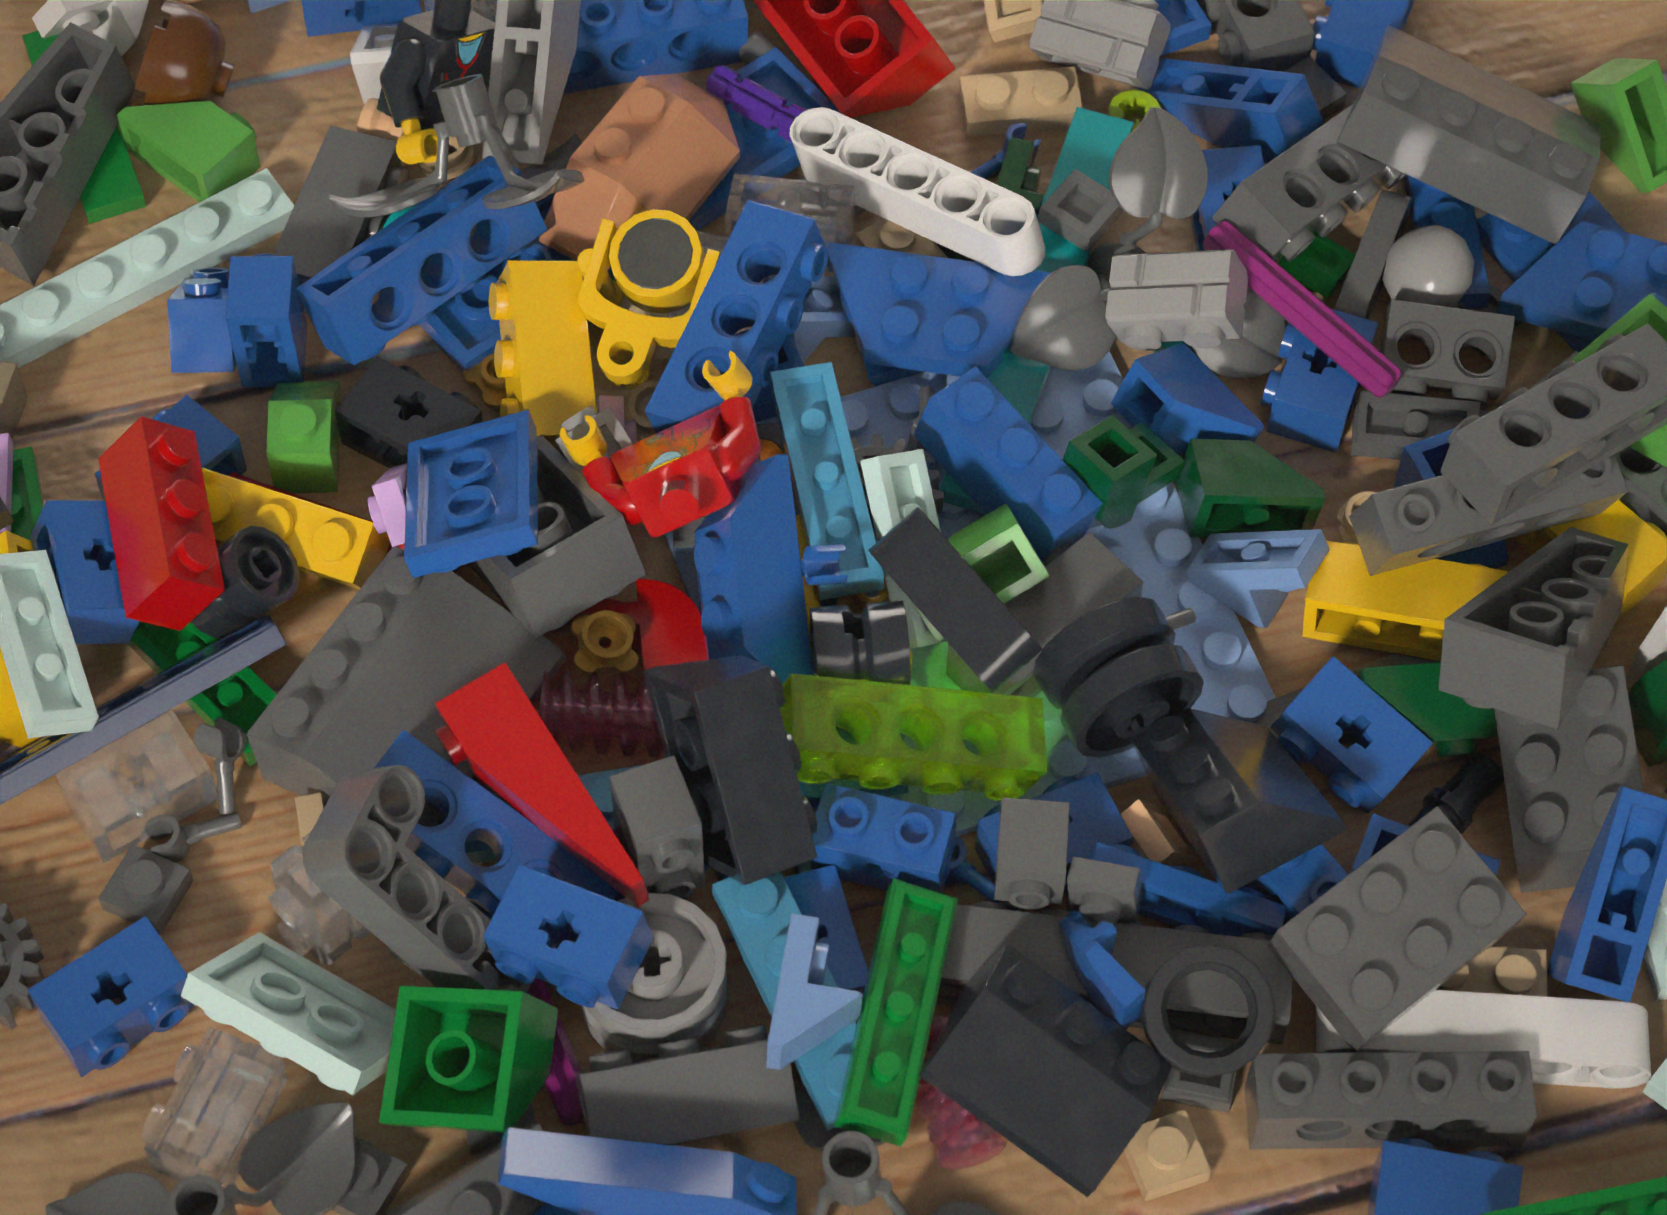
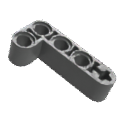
M392 765L345 775L336 785L309 834L303 849V865L312 882L435 987L523 991L527 993L530 984L508 977L495 966L496 961L483 938L491 920L405 846L422 814L425 804V791L417 774L406 766Z

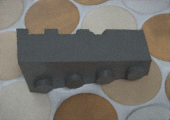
M72 22L66 26L0 103V268L33 286L119 122L117 114L128 105L135 91V84L117 46Z
M1570 527L1445 618L1438 690L1461 697L1467 704L1473 707L1494 708L1559 729L1621 614L1629 544Z

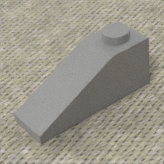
M581 0L497 1L488 96L495 115L496 124L519 163L543 164L576 52ZM484 141L482 159L489 155L494 157L487 141Z

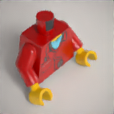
M729 351L731 365L726 373L721 375L710 360L705 361L702 369L704 378L718 395L724 399L719 406L611 454V458L604 457L607 451V442L596 421L591 416H584L590 430L581 439H570L564 426L560 430L561 440L572 460L578 465L585 466L582 473L590 488L600 493L609 504L615 507L623 515L626 524L637 525L643 522L650 537H659L730 505L737 498L744 474L757 462L760 456L761 444L752 404L749 398L743 397L749 391L753 378L750 371L732 351Z

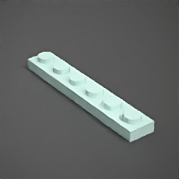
M266 168L1 304L0 361L17 363L18 368L180 285L185 278H193V270L212 268L230 259L231 256H235L282 232L291 215L294 204Z

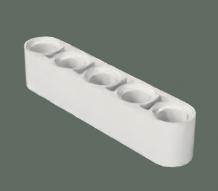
M824 107L809 109L796 117L790 126V138L806 180L811 184L1002 274L1009 276L1025 275L1034 271L1042 263L1045 257L1044 241L1035 210L1031 202L1023 196L832 109Z
M1434 990L1356 1052L1529 1051L1533 1083L1631 1088L1645 1084L1651 1079L1648 1011L1638 1004L1622 1001ZM1316 1006V1053H1354Z

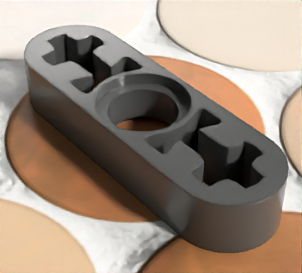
M1384 189L1381 191L1342 287L1335 310L1370 320L1384 285L1382 281L1383 269L1392 244L1403 236L1412 205V197Z

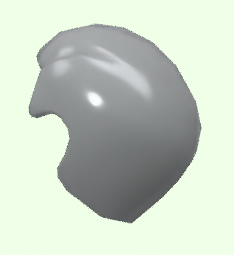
M1424 226L1408 232L1392 244L1383 269L1382 281L1390 298L1393 300L1457 308L1458 301L1472 284L1475 261L1466 241L1457 233L1444 226Z

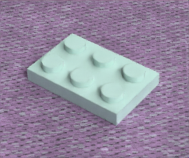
M260 932L188 973L181 997L202 1008L210 1019L222 1024L232 1025L258 1040L261 1046L269 1053L280 1057H287L317 1074L318 1079L322 1083L333 1089L345 1090L354 1095L387 1072L396 1009Z

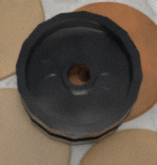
M1132 597L1117 600L1086 613L1053 637L1035 660L1033 675L1048 701L1056 709H1062L1060 722L1075 748L1083 756L1100 758L1134 748L1131 738L1146 732L1154 722L1163 717L1176 715L1187 708H1192L1202 693L1204 684L1202 676L1183 647L1174 645L1176 633L1153 599Z

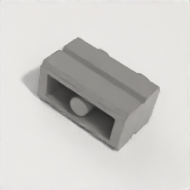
M1044 0L1041 7V16L1036 21L1029 42V48L1042 60L1066 67L1075 66L1076 70L1148 90L1152 85L1159 64V56L1163 53L1171 23L1160 11H1157L1159 4L1154 0Z
M1234 249L1127 254L1112 257L1109 279L1111 290H1108L1105 317L1107 324L1121 343L1141 351L1156 350L1160 348L1161 342L1184 341L1192 347L1208 349L1219 346L1221 339H1240L1242 337L1248 274Z

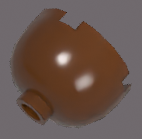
M165 0L160 11L171 14L170 20L164 19L161 27L154 25L134 89L146 93L145 98L137 96L131 102V107L210 101L213 94L224 98L234 64L224 61L226 42L219 26L206 13L188 4L176 0Z

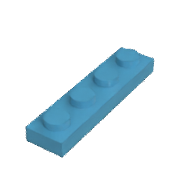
M832 362L771 371L770 390L785 454L789 456L791 480L807 546L843 544L846 547V552H841L839 566L841 574H847V582L844 584L816 585L819 599L823 600L883 590V569L868 551L876 543Z
M781 872L747 885H743L729 877L712 884V896L772 1017L791 913L802 914ZM826 965L823 986L838 988ZM855 1021L793 1061L826 1131L836 1127L834 1122L856 1030Z

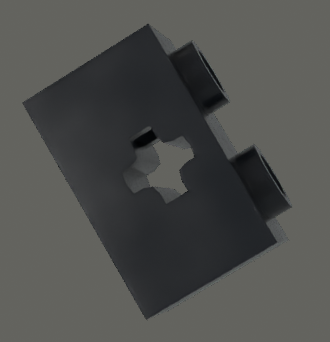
M379 357L373 361L335 410L342 444L389 469L407 463L409 442L483 422L482 411L465 395L458 392H451L449 394L428 383L413 368L405 365L397 367Z

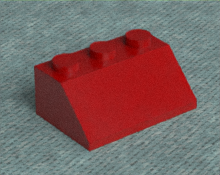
M753 0L841 114L849 118L910 106L956 69L933 36L903 0Z

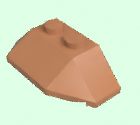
M676 74L639 76L570 157L566 169L580 171L583 173L585 181L573 188L555 194L544 221L548 230L539 236V241L577 261L579 254L583 250L594 248L602 219L615 222L617 229H619L624 222L635 214L654 209L672 211L689 221L740 159V150L724 100Z

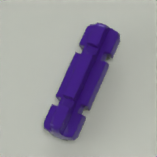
M719 65L713 70L706 80V91L723 99L725 106L729 102L733 103L732 110L766 129L773 131L776 127L779 128L777 135L792 142L790 126L796 117L807 110L794 103L787 107V99L748 78H745L743 82L740 81L741 74L724 65Z

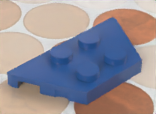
M1580 221L1502 293L1496 314L1515 316V320L1594 341L1650 293L1667 307V243Z
M833 242L827 243V267L829 272H833L841 292V304L847 320L854 326L855 341L863 362L938 374L962 376L976 366L988 379L1003 361V354L1010 347L1018 317L1029 297L1043 279L1052 273L1034 270L1021 276H1009L978 262Z

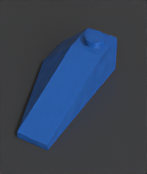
M508 1128L502 1137L498 1184L578 1215H797L796 1177L783 1172L773 1164L757 1162L734 1152Z

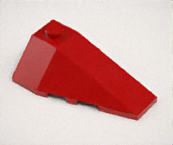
M506 662L435 703L444 726L434 732L454 766L466 760L474 775L482 784L637 907L650 900L644 879Z

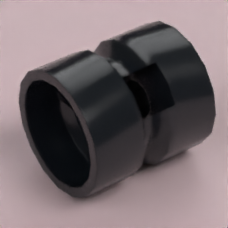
M249 526L241 529L223 541L217 550L225 590L200 612L191 623L199 631L213 638H223L291 599L298 589L300 573L297 560L290 547L278 534L265 527Z
M903 601L867 603L861 614H853L847 605L810 608L811 653L817 693L853 691L859 680H866L872 689L910 685V644L907 616Z

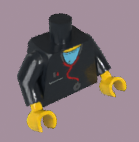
M435 0L434 10L405 17L397 25L390 56L380 73L382 88L377 110L391 117L395 127H402L404 134L397 140L396 153L398 158L407 164L436 162L438 138L433 124L444 121L435 91L437 86L458 78L482 74L487 92H489L495 23L472 11V0Z

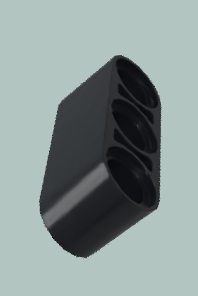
M918 506L868 549L881 567L993 693L1043 650L1033 636Z

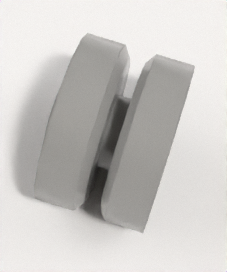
M648 893L650 900L639 907L627 898L617 901L643 911L654 938L619 1010L600 1002H596L593 1008L580 1005L590 1036L606 1052L630 1049L631 1061L658 1056V1043L676 1039L698 1037L699 1048H704L715 1038L726 1016V948L718 928L697 905L671 894Z

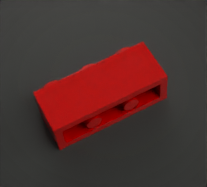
M141 416L98 458L125 617L181 631L225 590L195 431Z

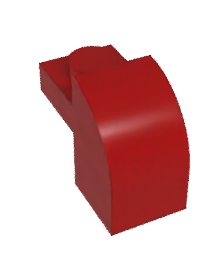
M638 579L636 580L637 601L620 602L614 599H603L574 616L575 619L581 614L587 613L592 615L598 611L609 610L631 617L636 625L632 650L637 655H642L643 671L655 666L708 660L705 635L701 626L702 615L699 609L684 592L661 581ZM576 637V645H577V652H578V639H577V637ZM606 639L599 641V645L602 648H609L611 646L610 642ZM643 672L645 700H648L650 695Z

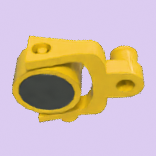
M652 209L635 214L624 222L619 229H617L615 222L602 219L594 248L585 249L578 256V267L584 278L578 293V305L590 322L604 329L597 349L598 363L609 380L613 381L620 388L622 384H625L626 390L636 389L639 385L646 382L649 377V365L657 345L669 348L676 347L721 256L720 252L711 249L707 250L705 256L697 231L687 219L672 211ZM610 265L616 281L612 280L608 273ZM623 295L632 305L648 313L667 314L681 310L691 303L689 310L684 315L672 318L647 316L619 307L623 301ZM631 359L628 363L620 365L623 361Z

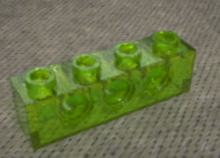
M792 673L782 684L785 705L780 708L785 731L791 735L800 753L801 769L796 772L800 782L820 784L832 781L833 779L859 781V784L864 788L876 790L892 788L898 784L922 786L924 792L932 795H948L960 790L985 792V796L989 799L1001 801L1002 798H1020L1047 773L1042 698ZM836 727L848 731L853 736L856 745L842 739ZM900 733L912 738L918 750L907 746L901 739ZM963 739L974 744L980 756L970 752L964 745Z

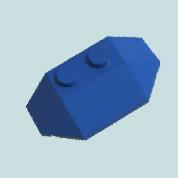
M777 454L754 464L744 474L736 500L730 505L708 514L696 529L694 536V562L702 615L701 626L705 635L707 659L743 655L768 665L778 676L784 690L785 705L780 708L784 723L818 712L789 456Z

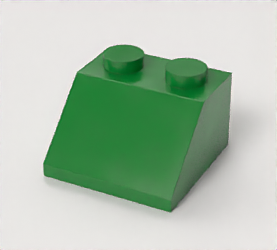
M399 986L379 1123L393 1126L506 1132L508 1128H513L549 1077L558 1008L523 991Z

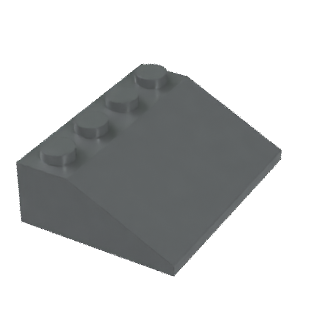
M1388 25L1337 142L1556 244L1589 191L1600 159L1601 125Z
M394 546L246 734L264 780L300 796L321 793L325 807L339 781L345 775L352 772L373 769L403 729L454 766L434 732L444 726L435 705L436 702L506 662L528 699L534 705L567 658L565 651L542 635L535 639L513 614L453 571L445 573L435 572L413 578L404 560V550ZM466 760L454 766L475 782L478 781ZM425 801L422 814L417 823L425 827H435L441 824V815L433 804Z

